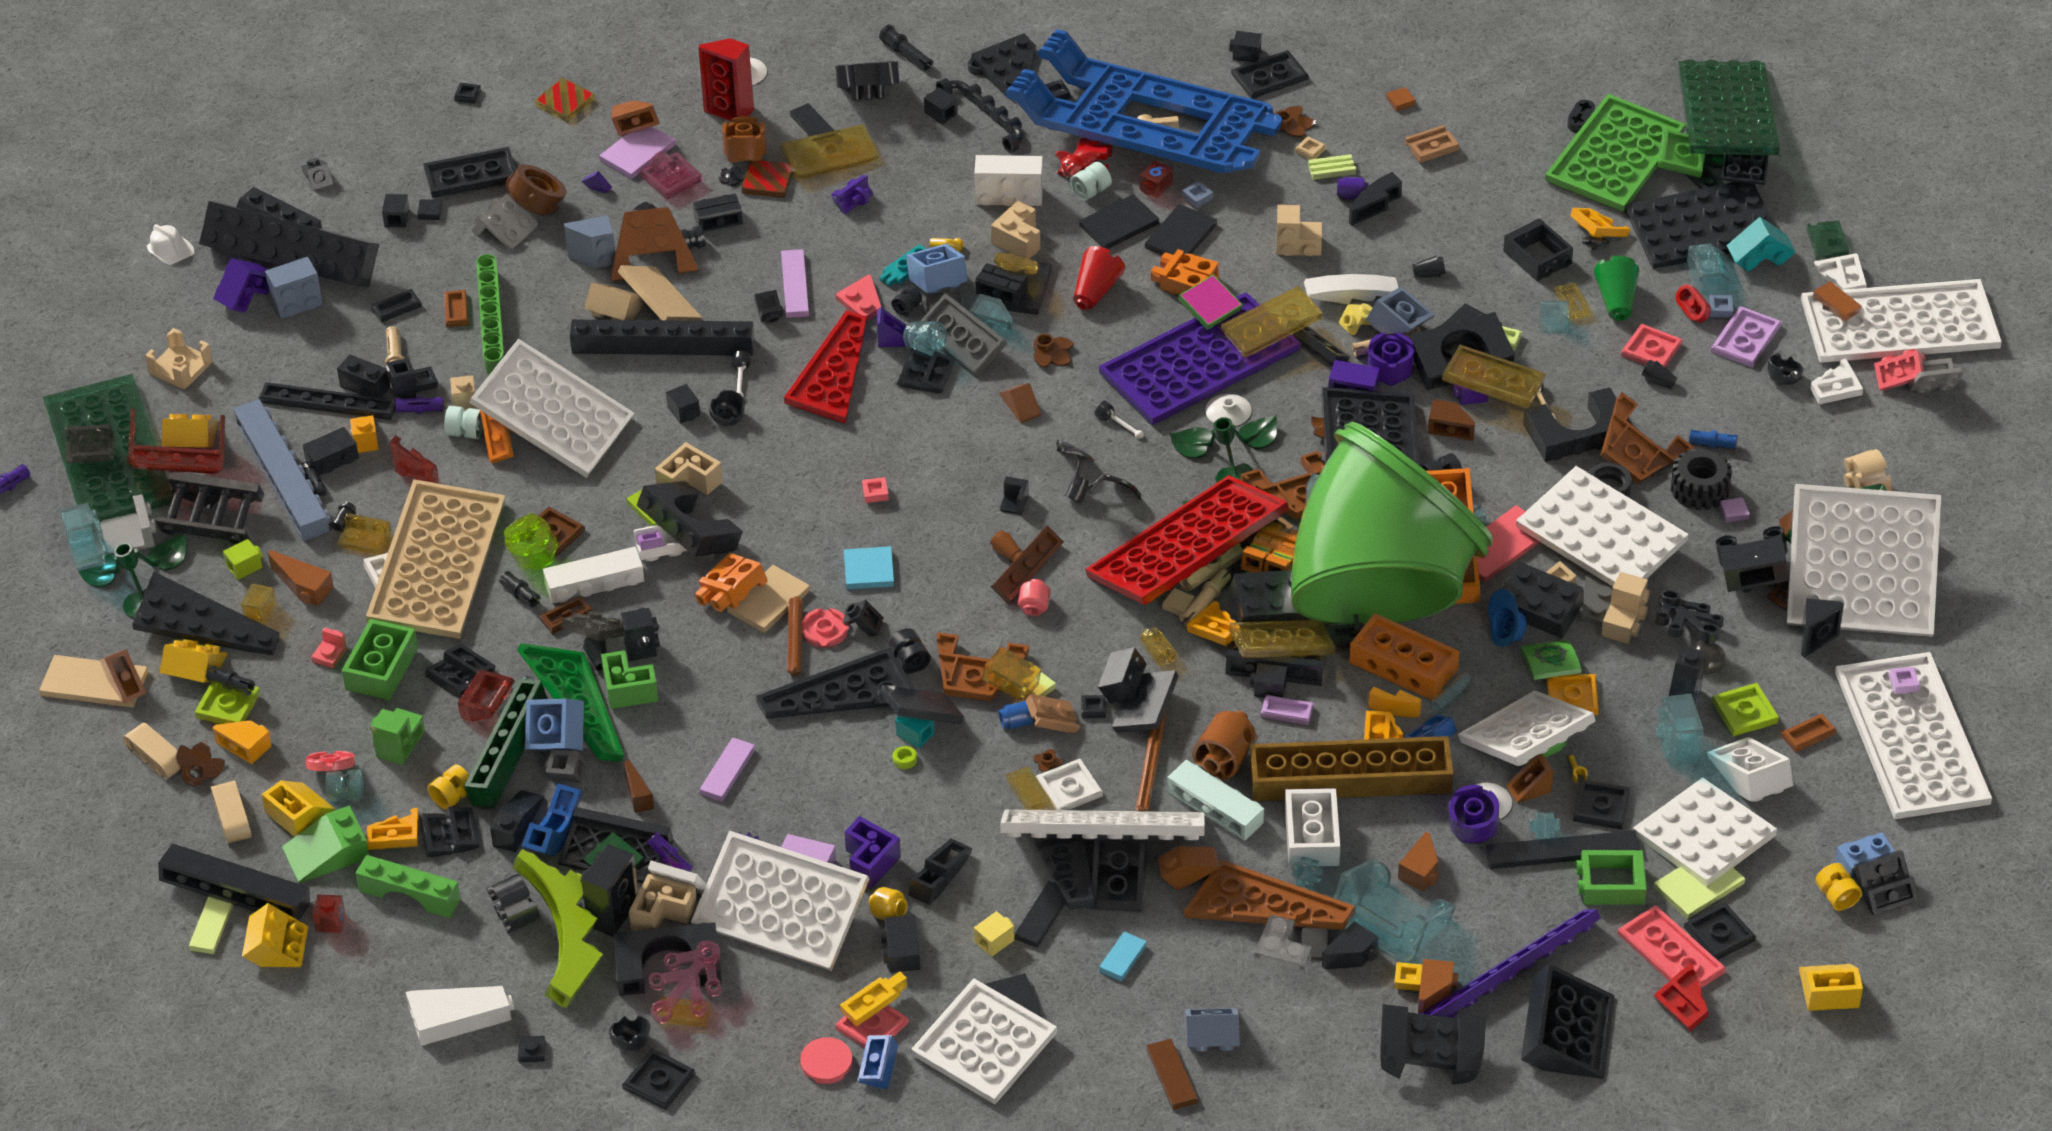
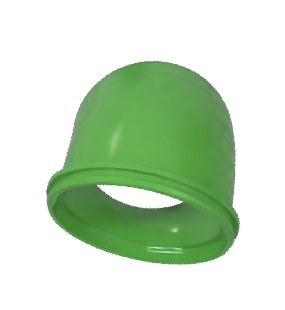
M1350 422L1345 424L1344 430L1338 429L1334 433V437L1339 445L1327 460L1315 482L1302 514L1292 565V606L1305 617L1338 625L1354 624L1353 614H1358L1359 623L1364 622V625H1366L1374 613L1396 623H1402L1428 617L1451 607L1462 596L1464 575L1474 555L1480 558H1485L1488 555L1487 547L1492 546L1494 539L1491 532L1447 488L1393 445L1358 423Z

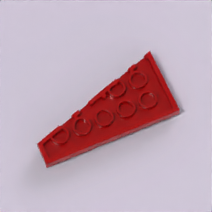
M848 310L844 312L784 396V404L846 424L867 325V316Z

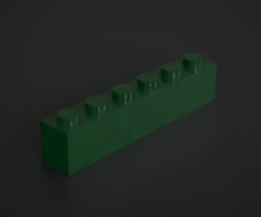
M518 680L464 785L472 806L496 807L525 750L526 700L548 699L541 681Z

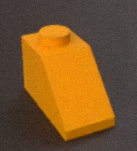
M373 415L350 419L352 435L357 443L358 453L379 450Z
M251 720L218 724L212 728L215 742L250 764H253L272 747L268 729L262 725H257Z

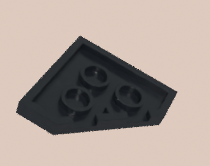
M1023 33L972 53L971 60L977 67L981 68L987 78L1005 95L1006 90L1011 87V84L1024 69L1031 70L1036 45Z

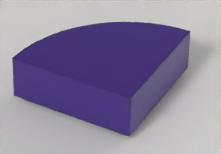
M599 171L586 176L582 180V183L588 188L602 193H607L612 188Z

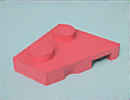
M871 275L865 276L835 294L836 300L851 312L867 316V321L875 317L878 309L881 307Z

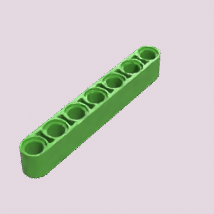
M484 254L478 257L476 264L485 371L490 375L505 356L497 260L491 254Z

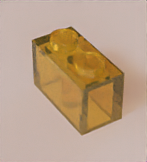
M1000 646L985 664L982 680L1022 702L1039 685L1042 669Z

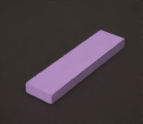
M803 249L781 251L786 318L809 316Z

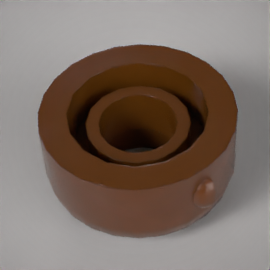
M527 164L518 166L508 186L509 194L516 204L530 213L548 216L559 210L558 204L567 194L565 186L555 176L539 167Z

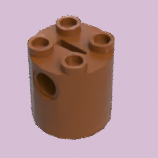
M1240 710L1217 713L1193 747L1192 757L1194 763L1205 772L1220 780L1232 778L1249 754L1250 744H1255L1258 740L1255 727L1248 720L1247 714Z

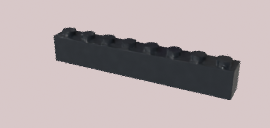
M572 319L570 328L572 354L733 356L737 351H745L750 356H753L755 342L753 321Z

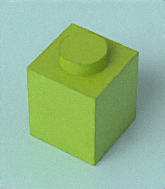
M248 539L223 551L226 567L237 580L262 568L261 559L263 554L260 548L253 546Z

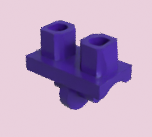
M862 175L857 179L850 180L842 190L834 191L832 198L834 204L839 205L840 211L846 214L859 204L862 206L867 204L869 197L874 194L868 185V176Z

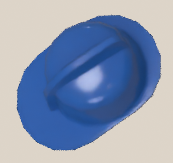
M1499 589L1490 597L1488 604L1490 632L1494 644L1499 647H1506L1513 641L1518 642L1522 640L1527 622L1523 613L1518 611L1513 594L1506 589Z

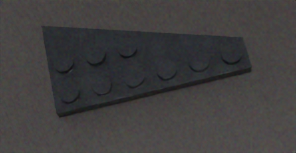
M154 571L132 623L133 630L267 655L274 654L280 638V632Z

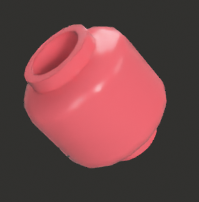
M1039 579L1025 582L1022 584L1019 594L1018 605L1026 615H1041V613L1048 610L1051 590Z

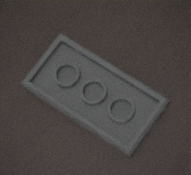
M946 293L915 326L976 376L980 375L1008 344L1004 338Z

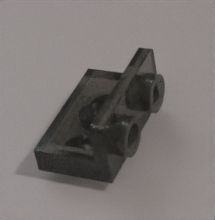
M112 425L65 428L67 439L65 458L67 463L114 460L115 438Z

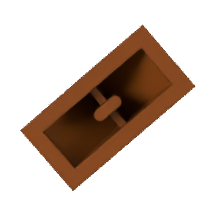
M1030 383L1018 385L999 393L1020 423L1041 416Z
M1538 754L1506 786L1515 801L1521 803L1551 793L1554 770L1545 756Z

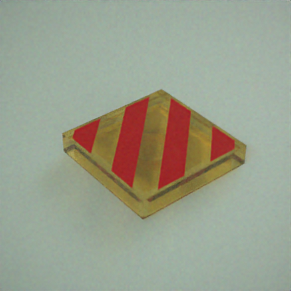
M562 77L536 98L534 102L535 106L569 122L592 103L596 97L595 93Z

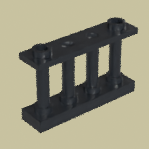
M169 471L167 479L175 492L167 518L155 517V522L163 533L173 535L177 532L223 539L235 545L247 539L251 541L246 530H243L251 503L263 501L264 492L260 484ZM187 491L196 492L197 496L189 521L177 520V514L184 493ZM206 496H219L212 524L198 523ZM231 498L242 500L234 528L221 526L228 500Z

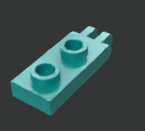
M919 244L885 267L879 280L883 283L886 281V285L889 287L895 283L900 285L909 278L906 255L926 250V248Z

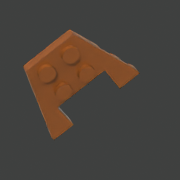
M669 207L624 212L611 282L624 280L618 273L621 265L630 266L629 256L675 251L678 274L698 271V266Z
M1621 392L1614 406L1600 456L1610 463H1616L1625 467L1630 472L1632 480L1639 484L1674 463L1680 454L1687 453V450H1693L1694 447L1677 435L1666 450L1662 449L1627 422V419L1639 404Z
M1316 451L1301 456L1300 463L1308 472L1306 474L1272 484L1260 469L1241 474L1240 480L1287 501L1289 510L1285 513L1294 519L1302 517L1312 488L1325 464L1322 463L1321 452Z
M937 632V647L944 694L992 702L1029 655V645L1008 642L1003 661L955 654L959 636Z

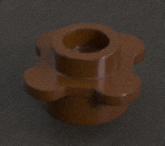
M1048 749L1042 754H1036L1033 757V761L1038 763V768L1041 772H1047L1062 766V760L1057 758L1056 751L1053 749Z

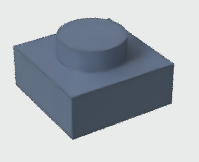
M1198 181L1182 190V197L1195 208H1198L1213 199V192Z
M1709 295L1710 317H1733L1732 295Z

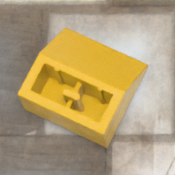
M169 414V419H162V446L213 447L218 420L211 419V415H192V419H189V414Z
M174 640V644L164 645L159 673L203 683L212 682L206 678L207 671L214 672L210 669L212 665L220 668L228 652L220 651V647L215 645H198V642L193 640Z
M281 780L262 794L265 813L294 837L325 814L335 811L333 806L301 782Z
M267 903L249 916L242 957L260 967H301L308 926Z
M1852 964L1799 967L1808 1011L1860 1008L1863 987L1857 967Z

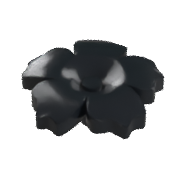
M738 166L731 167L730 170L724 168L721 169L719 181L724 184L729 183L730 186H736L739 184V181H744L746 175L741 172V168Z
M1589 236L1582 239V244L1593 245L1592 250H1597V247L1602 246V244L1609 245V240L1602 237L1595 238Z

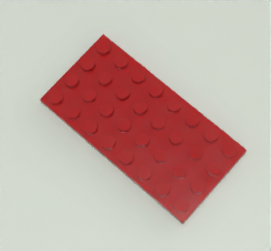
M1228 475L1085 569L1087 577L1146 605L1162 593L1172 589L1174 585L1183 579L1189 578L1191 574L1200 568L1207 566L1209 562L1218 556L1225 554L1227 550L1236 544L1243 542L1245 538L1261 530L1271 521L1278 519L1289 510L1287 501Z

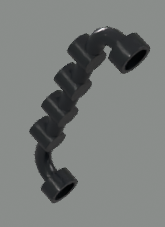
M947 78L936 82V89L939 87L949 94H952L953 89L962 90L968 100H974L981 111L986 110L994 122H1000L1004 125L1005 131L1009 133V135L1002 138L1004 149L1009 153L1019 149L1020 143L1024 139L1020 119L1018 117L1009 119L1008 110L1005 106L994 107V98L991 95L982 97V90L978 84L969 86L963 81H949Z

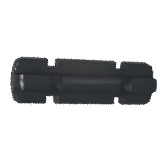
M301 462L300 465L305 472V479H309L312 483L314 495L318 494L319 497L326 495V487L321 482L322 480L311 462Z

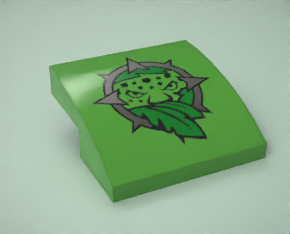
M1569 640L1521 646V654L1527 662L1528 673L1534 680L1582 673L1579 660Z

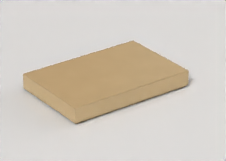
M772 565L765 571L768 582L764 586L756 585L752 588L747 597L739 601L740 605L736 609L727 606L728 613L763 633L788 612V600L790 598L799 596V599H802L810 591V585L775 565Z

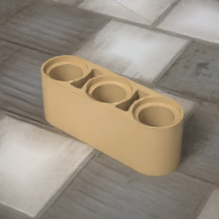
M142 723L123 736L126 747L129 750L133 749V753L144 763L148 762V766L158 775H163L164 780L169 779L182 770L176 760L177 749L148 724Z
M235 780L211 786L213 800L216 804L227 844L252 838Z

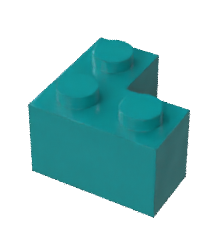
M1761 217L1727 245L1735 263L1747 271L1754 269L1765 258L1780 266L1796 253L1787 234Z

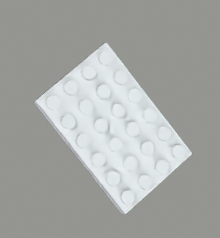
M520 339L514 343L469 402L585 478L589 476L634 416V412Z
M1577 466L1516 520L1517 528L1612 587L1620 572L1647 579L1688 541V533Z
M729 831L691 923L694 925L716 922V932L718 934L832 971L869 877Z

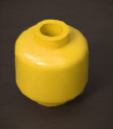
M881 887L869 898L870 912L876 919L885 921V918L899 917L906 914L908 904L903 893L898 890Z

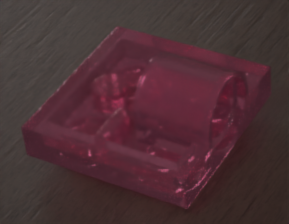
M659 151L652 157L651 165L641 170L642 178L667 200L703 181L702 174L678 152L668 155L664 151Z

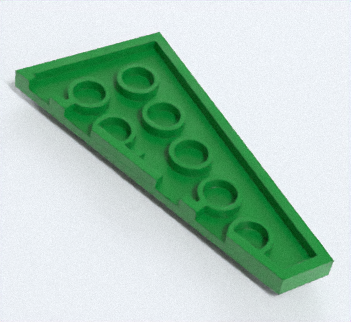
M520 643L517 651L553 699L584 701L583 739L597 758L605 761L621 762L624 753L585 653Z

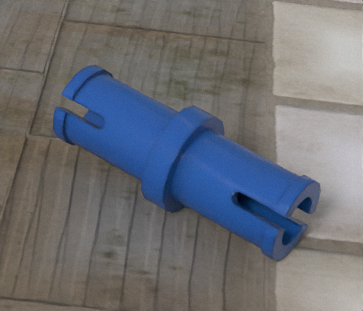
M1691 429L1689 444L1707 445L1713 449L1715 447H1723L1736 450L1738 435L1717 433L1716 430L1706 432Z

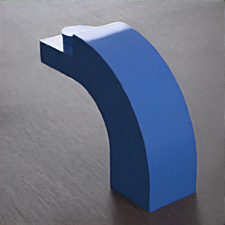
M557 783L544 820L539 825L529 824L522 847L549 856L557 854L567 840L574 821L573 814L575 808L579 805L583 791Z

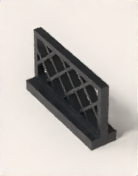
M1245 629L1240 630L1239 635L1248 636L1250 639L1243 642L1237 636L1231 641L1230 647L1227 650L1225 674L1251 677L1252 673H1256L1257 665L1260 663L1287 667L1286 682L1322 686L1330 638ZM1272 639L1274 642L1267 645L1263 640ZM1296 642L1298 645L1290 647L1287 643ZM1257 644L1260 648L1252 650L1250 646ZM1321 645L1323 647L1318 650H1314L1311 646ZM1281 647L1284 651L1276 653L1274 649ZM1305 650L1308 654L1300 656L1297 652Z
M576 807L573 814L574 821L558 864L580 870L589 869L590 866L584 862V858L589 854L586 855L582 847L593 841L598 844L599 838L611 835L614 832L625 842L628 840L636 841L638 846L633 849L637 852L642 851L646 859L636 867L637 882L644 883L646 876L639 875L637 870L649 865L650 861L663 863L661 861L663 858L658 854L651 857L648 856L645 849L650 847L647 842L658 832L672 845L674 839L671 827ZM578 829L589 831L591 835L579 842L575 837ZM579 849L583 857L575 861L567 859L569 853Z

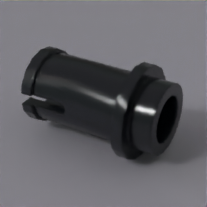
M344 502L339 505V512L331 523V527L334 530L344 532L350 519L356 516V507L350 502Z

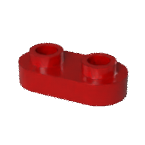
M1685 284L1677 290L1676 302L1691 320L1702 323L1708 319L1711 313L1710 304L1695 287Z

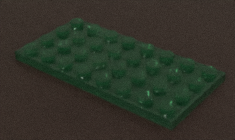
M1692 59L1678 61V73L1690 154L1779 155L1780 146L1765 62L1757 60L1750 62H1739L1737 60L1718 62L1716 60L1695 61Z
M133 374L42 397L83 527L101 523L103 520L137 513L133 496L143 495L144 503H149L151 509L171 504L173 492L167 479Z

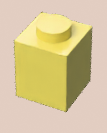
M997 911L974 927V942L991 957L1014 941V925L1012 921L1007 917L1004 918Z

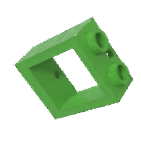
M1582 850L1581 860H1576V875L1581 876V880H1578L1577 888L1578 895H1583V904L1645 905L1646 880L1643 850ZM1590 868H1631L1633 885H1591Z

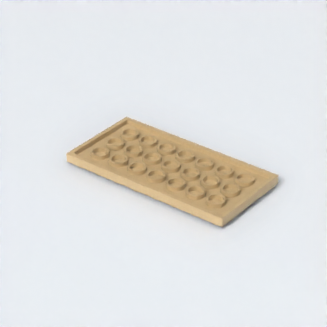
M413 479L366 615V623L370 619L413 628L417 632L460 639L505 504V495Z

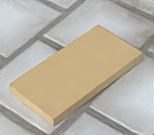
M620 266L618 273L661 320L701 321L702 316L656 267Z
M54 655L39 689L40 696L132 708L137 700L135 698L126 703L121 701L109 683L99 660ZM134 665L143 684L148 673L147 666Z

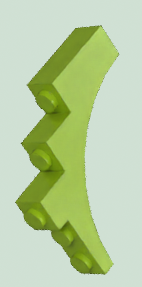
M522 849L517 855L512 868L527 879L540 893L551 911L558 934V965L544 996L561 1007L567 1008L597 967L603 955L595 946L584 942L592 931L597 918L587 909L579 907L583 900V890L580 882L581 874L575 873L570 869L567 875L564 876L556 868L550 867L539 860L535 854L528 853Z

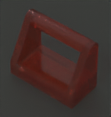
M479 669L457 703L461 719L473 722L492 718L515 683L514 679ZM498 690L488 707L481 705L489 691Z

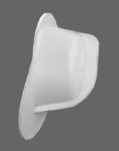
M154 225L150 236V244L147 245L148 251L169 265L194 255V247L180 235L175 227L170 225Z

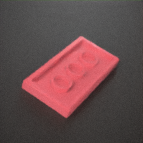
M1517 505L1487 526L1494 539L1492 546L1487 547L1488 555L1485 558L1478 557L1479 579L1484 583L1540 543V541L1516 527V520L1526 512Z
M1656 905L1618 929L1617 934L1668 981L1689 963L1694 967L1700 988H1703L1726 971V967Z

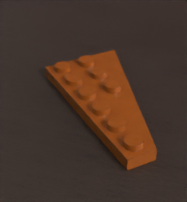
M1220 860V869L1209 875L1184 910L1185 918L1344 930L1356 913L1354 905L1224 860Z

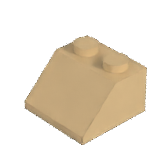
M591 282L584 309L592 311L591 315L599 318H604L607 315L612 317L611 320H634L645 302L636 293Z

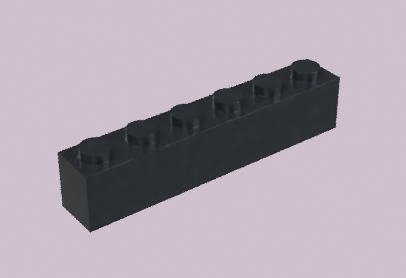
M173 843L158 862L159 881L255 912L269 903L300 921L310 905V887Z

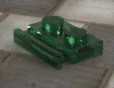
M1839 220L1817 222V225L1812 226L1811 223L1807 224V233L1816 260H1820L1821 257L1830 259L1849 255V249Z

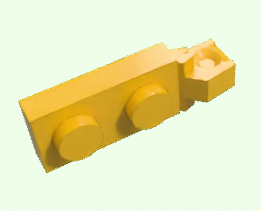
M898 972L890 979L879 977L840 1004V1011L857 1027L895 1001L901 995V992L907 988V977L901 972Z

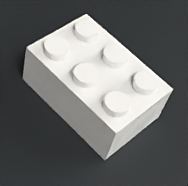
M976 155V205L1012 206L1015 202L1020 201L1028 206H1042V156Z
M1336 789L1286 790L1285 817L1289 867L1339 866L1340 837Z

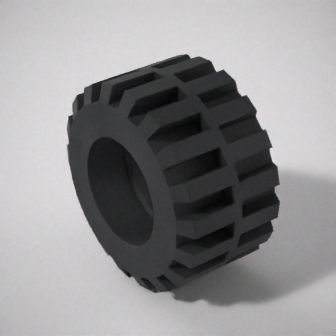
M1697 448L1696 451L1692 449L1687 450V453L1680 454L1679 458H1676L1674 461L1671 479L1673 497L1675 499L1678 498V502L1681 505L1686 503V507L1690 509L1692 506L1696 507V510H1701V507H1705V510H1710L1711 506L1719 507L1720 501L1726 500V497L1729 496L1732 477L1731 464L1727 463L1728 460L1725 457H1721L1720 453H1713L1709 449L1702 450V448Z

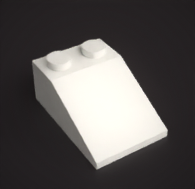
M1750 737L1707 752L1708 758L1735 792L1751 802L1760 801L1765 796L1781 793L1784 789L1793 786L1790 759Z

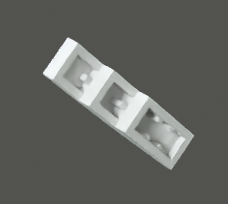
M1328 275L1309 278L1304 281L1308 298L1341 304H1350L1352 299L1374 301L1376 296L1383 297L1399 288L1395 277L1380 275Z

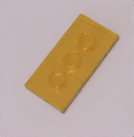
M864 124L782 143V150L796 180L844 170L879 160V155Z
M1297 286L1221 324V329L1240 353L1247 357L1322 319L1323 314L1301 287Z
M1459 345L1442 375V380L1529 408L1545 380L1546 373Z
M1320 621L1230 623L1229 632L1243 658L1335 654L1336 647L1323 623Z

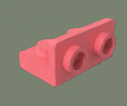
M1911 349L1904 351L1903 355L1896 357L1887 356L1882 358L1880 362L1874 363L1879 389L1884 391L1913 382L1918 373L1924 372L1922 361L1926 360L1925 355L1918 350Z

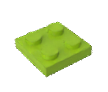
M212 681L195 710V717L218 724L245 721L260 696V689L256 686L253 691L247 689L252 693L245 695L234 689L227 690L223 685Z
M1758 683L1716 694L1712 697L1713 705L1733 737L1778 724L1779 716Z

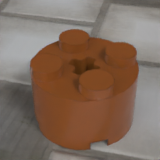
M741 116L732 118V122L729 124L726 121L722 125L723 153L727 156V160L733 163L762 160V156L767 151L766 125L763 121L761 124L757 122L755 117Z

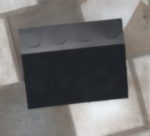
M1547 964L1532 978L1521 1060L1543 1071L1603 1079L1605 1076L1615 995L1556 966Z

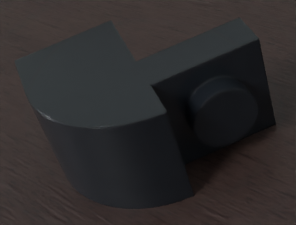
M409 358L386 362L388 379L398 397L402 399L416 398L417 392L438 388V380L431 366L414 370Z

